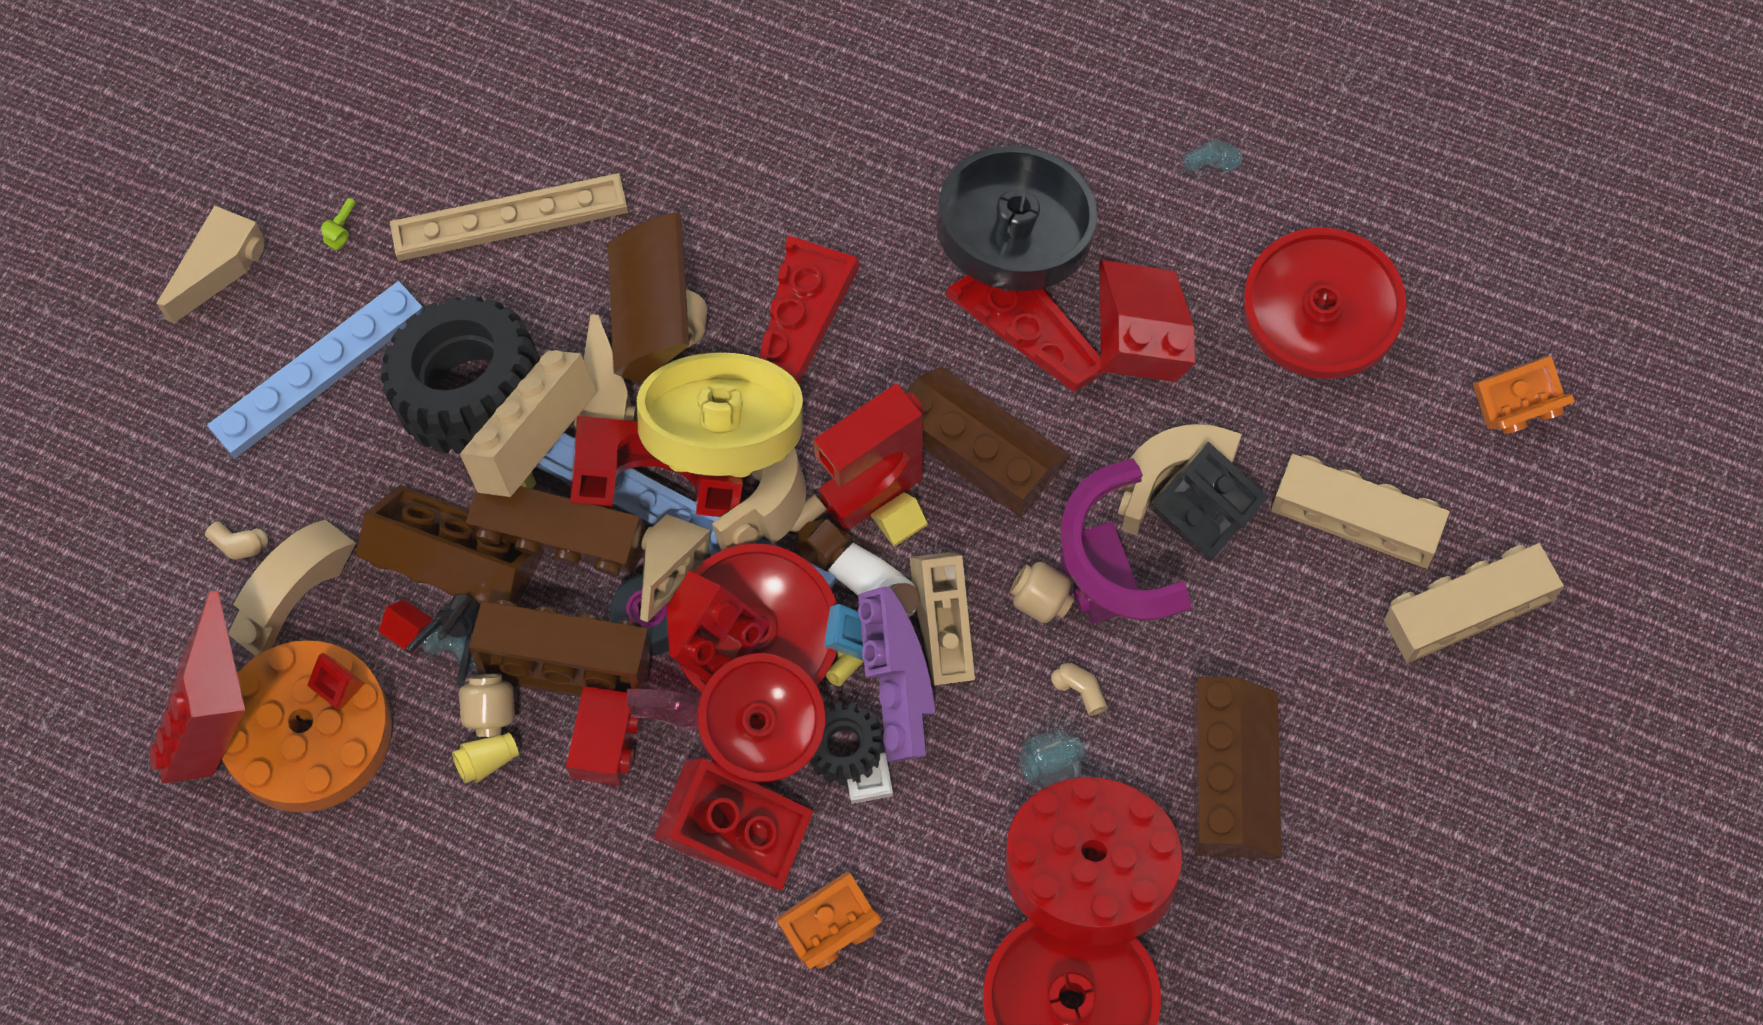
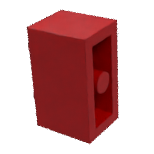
M583 686L566 763L571 779L621 786L623 773L630 774L634 759V749L629 748L632 733H639L642 721V709L637 708L634 694Z

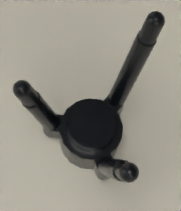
M465 594L454 596L446 609L438 611L435 618L406 646L405 651L412 653L439 626H442L438 634L440 640L446 639L448 635L455 638L465 636L466 641L457 678V684L463 686L472 657L469 646L480 604L474 598Z

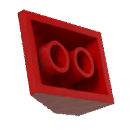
M1101 260L1099 263L1101 372L1177 382L1195 364L1194 325L1176 271Z
M704 758L686 760L653 839L690 857L771 888L782 890L813 810L752 781L737 778L724 771L717 764Z

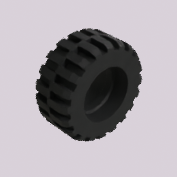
M467 296L466 300H460L459 297L447 298L446 303L437 305L434 302L426 306V311L418 316L414 313L406 320V327L403 330L398 328L391 338L393 345H387L382 358L384 364H382L380 369V379L384 384L382 389L407 433L412 435L419 444L425 447L432 446L434 451L449 453L450 449H453L455 454H460L473 439L474 435L481 430L496 412L497 408L504 403L516 389L519 382L527 376L541 358L524 322L520 320L516 312L511 308L504 307L502 303L493 299H487L484 302L483 298L478 296ZM473 360L491 361L485 372L470 384L452 390H436L438 383L444 375L456 366Z

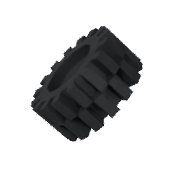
M842 702L835 703L836 709L832 711L829 710L827 705L824 707L825 729L819 748L809 762L813 765L818 776L823 774L825 781L831 784L833 779H837L838 784L846 786V779H852L853 782L860 783L859 776L864 774L866 778H869L873 774L872 767L878 768L880 753H883L882 736L878 722L874 716L870 717L869 710L863 707L859 711L855 703L849 702V707L843 708ZM849 730L860 738V746L853 755L837 757L829 751V739L838 731Z

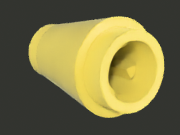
M509 732L460 744V749L452 752L455 766L464 783L473 780L478 783L512 760V758L519 756L517 745Z

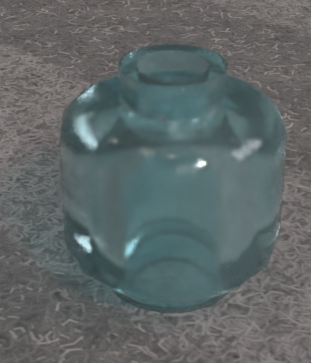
M1055 728L1025 741L1023 753L1019 754V763L1028 783L1032 786L1038 785L1041 789H1044L1064 780L1078 778L1081 773V761L1086 756L1083 745L1077 736L1070 737L1063 729Z

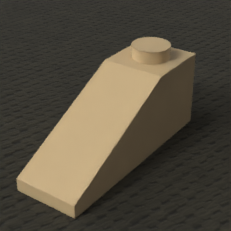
M213 207L157 301V305L167 321L175 323L245 274L252 262L260 258L264 249L265 239L255 221L220 207Z
M590 315L584 362L597 393L579 415L637 421V407L631 406L624 380L621 376L613 373V352L599 315ZM576 417L575 420H574L575 429H576L577 417Z
M667 514L657 524L646 530L642 540V549L645 550L640 620L648 622L671 600L688 571L693 572L707 559L711 530Z
M946 552L910 557L912 583L919 592L920 597L916 610L932 684L942 685L975 680L962 555Z

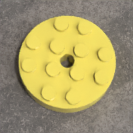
M705 353L684 357L660 367L641 385L637 396L638 434L646 450L661 462L669 465L676 472L746 477L753 471L784 460L786 455L799 442L803 428L802 392L798 383L788 372L769 361L754 356L736 353Z

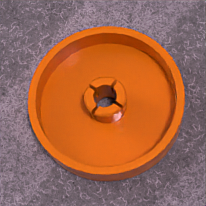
M294 641L262 652L244 665L237 673L245 712L222 760L230 774L252 797L263 804L283 811L314 812L346 801L359 792L376 774L388 751L392 731V718L389 703L382 687L371 670L357 656L346 649L326 642ZM321 653L334 658L365 683L339 711L307 686L318 655ZM297 715L303 722L307 720L313 721L308 731L296 733L300 725L296 718Z

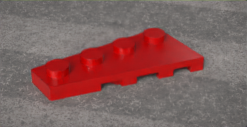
M788 235L785 245L786 255L784 264H781L778 274L779 285L776 298L772 300L770 308L771 319L769 328L764 334L759 358L784 369L799 385L860 267L858 257Z
M969 275L947 287L946 297L1072 392H1076L1105 374V372H1101V357L1043 289L1005 291L984 284Z

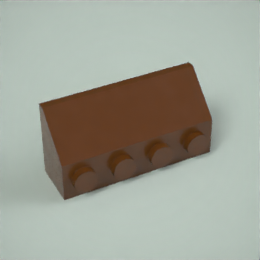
M942 366L916 378L905 391V394L913 393L924 409L922 414V424L924 426L922 441L924 447L922 449L1020 518L1025 515L1070 459L1069 454Z
M399 485L364 513L356 557L369 561L376 568L390 569L406 575L411 581L428 583L444 589L451 596L465 594L474 598L478 603H481V601L495 603L497 600H506L516 604L523 597L544 551L540 550L539 555H531L515 549L516 543L500 540L499 545L482 542L475 538L476 533L466 524L470 510Z
M519 486L511 497L477 493L476 490L466 520L468 527L476 533L475 538L482 542L499 545L500 540L516 543L515 549L531 555H539L540 550L554 553L556 560L577 566L580 560L595 564V570L613 576H618L619 571L632 573L645 551L642 549V540L647 528L640 516L596 505L570 503L569 498Z
M497 600L495 603L481 601L469 646L478 674H502V680L510 682L512 686L581 697L583 686L634 694L637 707L644 708L651 652L648 628H643L640 624L628 620L619 621L618 623L601 621L600 618L591 614H578L577 617L563 615L548 607H538L536 610L521 608L515 603L506 600Z
M1197 677L1194 686V856L1281 859L1278 692L1242 678Z

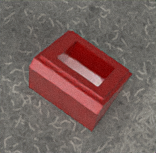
M403 599L386 607L378 632L405 650L406 646L433 618Z
M321 653L318 655L307 686L339 711L365 683L334 658Z

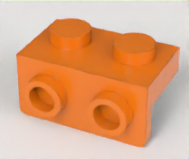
M1544 356L1472 383L1487 429H1502L1504 434L1513 433L1528 427L1526 420L1537 416L1540 417V420H1547L1564 414L1563 407L1575 402L1573 394H1564L1552 356Z
M846 871L776 917L775 921L800 962L808 969L815 966L817 969H820L835 961L839 957L838 951L852 942L856 945L870 938L876 932L874 927L880 924L882 919L871 908L851 873Z

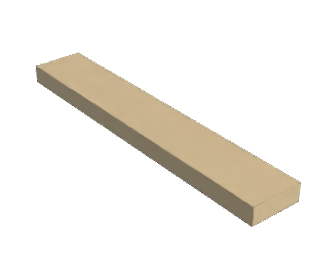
M620 173L393 220L390 221L397 260L403 261L628 213Z

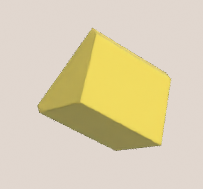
M905 492L871 513L872 519L893 547L928 525L916 498Z

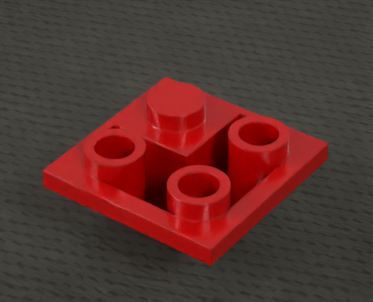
M690 570L666 606L670 657L706 683L727 662L740 656L751 654L770 622L725 588Z

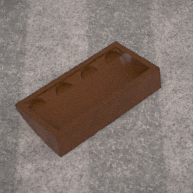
M676 212L640 223L608 243L613 373L639 384L689 346L682 218Z

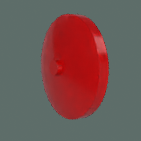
M1309 228L1295 231L1279 238L1258 256L1247 277L1243 295V311L1247 327L1254 341L1274 362L1285 369L1303 376L1336 379L1367 370L1390 351L1399 336L1404 322L1406 295L1402 279L1396 267L1373 243L1354 233L1340 229Z
M754 543L724 549L706 559L693 571L722 586L770 622L751 654L767 653L786 658L801 667L811 677L816 686L823 680L837 652L824 647L830 607L837 605L828 583L813 565L798 554L774 545ZM679 664L687 679L702 693L706 682Z

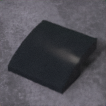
M1206 442L1173 476L1147 507L1208 562L1217 556L1238 529L1245 527L1268 499V496L1210 442Z

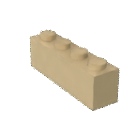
M548 350L460 453L477 493L511 497L597 393L581 353Z
M1295 454L1291 455L1271 509L1274 513L1426 569L1435 554L1450 512L1441 508L1433 500L1427 498L1415 499L1402 494L1398 488L1392 485H1377L1363 480L1354 471L1346 469L1339 471L1323 465L1319 459L1313 456H1298Z
M1540 543L1529 548H1525L1524 545H1518L1506 551L1502 555V559L1489 564L1487 560L1480 561L1470 566L1465 571V575L1452 580L1450 576H1446L1430 584L1428 591L1416 596L1413 592H1408L1397 597L1391 602L1384 622L1406 663H1410L1554 601L1564 585Z

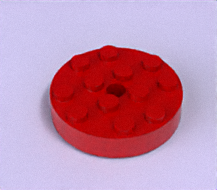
M1081 777L1064 780L1040 790L1019 809L1008 832L1005 876L1009 891L1017 906L1026 917L1042 930L1073 943L1110 945L1121 943L1143 934L1157 924L1166 914L1173 902L1178 886L1182 864V849L1178 833L1165 811L1150 797L1121 782L1103 778Z
M1029 919L1005 937L991 958L983 986V1017L985 1025H1157L1161 1010L1160 983L1153 961L1136 937L1110 945L1078 944L1051 935ZM1065 991L1077 992L1083 999V1004L1078 1007L1077 1013L1075 1009L1066 1008L1059 1001V996Z

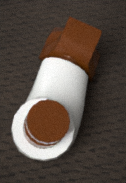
M825 517L815 522H807L797 533L799 536L793 543V551L823 570L832 562L833 565L828 572L857 595L881 587H891L908 618L914 614L920 600L919 592L914 584L887 562L859 545L853 543L846 549L845 546L852 539L847 532L839 529Z

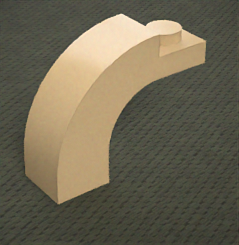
M1193 424L1168 429L1146 441L1131 456L1141 469L1143 477H1141L1142 482L1119 488V490L1125 491L1118 510V514L1124 516L1122 531L1138 535L1147 506L1155 490L1162 483L1173 478L1206 442H1210L1233 464L1242 434L1217 426Z
M795 448L786 455L784 460L753 471L751 474L760 481L755 492L712 523L721 551L733 546L754 544L762 537H765L774 545L794 526L800 517L806 500V483Z
M327 520L310 524L288 537L266 557L242 588L233 604L239 609V612L228 635L255 656L271 649L288 614L296 603L317 584L340 576L356 543Z

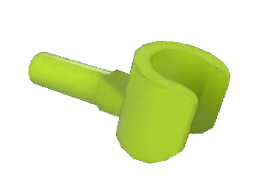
M347 198L333 221L326 220L321 226L323 242L334 250H340L349 237V232L342 227L356 204L351 198Z

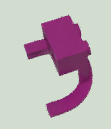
M1134 458L1101 468L1085 478L1070 496L1063 513L1060 560L1067 576L1072 575L1078 589H1074L1073 593L1078 610L1081 614L1087 612L1091 625L1118 616L1134 620H1157L1192 609L1184 581L1154 590L1138 589L1113 522L1083 531L1086 515L1099 499L1119 488L1142 482L1141 477H1143V474Z

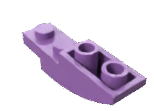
M881 587L858 594V615L861 620L862 658L865 665L866 678H879L880 682L879 699L882 705L883 742L886 749L887 762H901L926 756L922 717L935 714V706L928 668L917 635L902 604L891 587Z

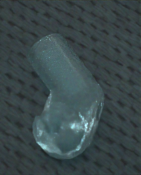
M1217 140L1210 141L1182 155L1183 164L1190 173L1205 165L1231 171L1240 166L1243 158L1240 150Z
M439 626L421 644L424 651L429 654H437L441 649L452 652L460 664L466 637L455 638L448 635L446 639L440 640L438 634L442 626ZM471 657L468 671L476 668L473 657Z

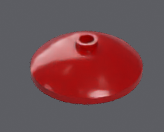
M748 654L727 662L708 680L698 702L697 727L705 750L712 760L724 771L746 781L772 782L794 774L814 756L824 734L825 708L816 684L797 664L773 654ZM751 715L761 717L763 720L761 729H754L750 725L749 718Z

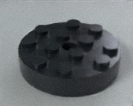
M995 147L982 150L965 158L948 174L940 192L936 229L940 244L945 253L965 274L984 284L1005 291L1037 290L1053 286L1067 279L1083 264L1090 251L1097 224V206L1087 182L1074 168L1049 153L1027 147Z

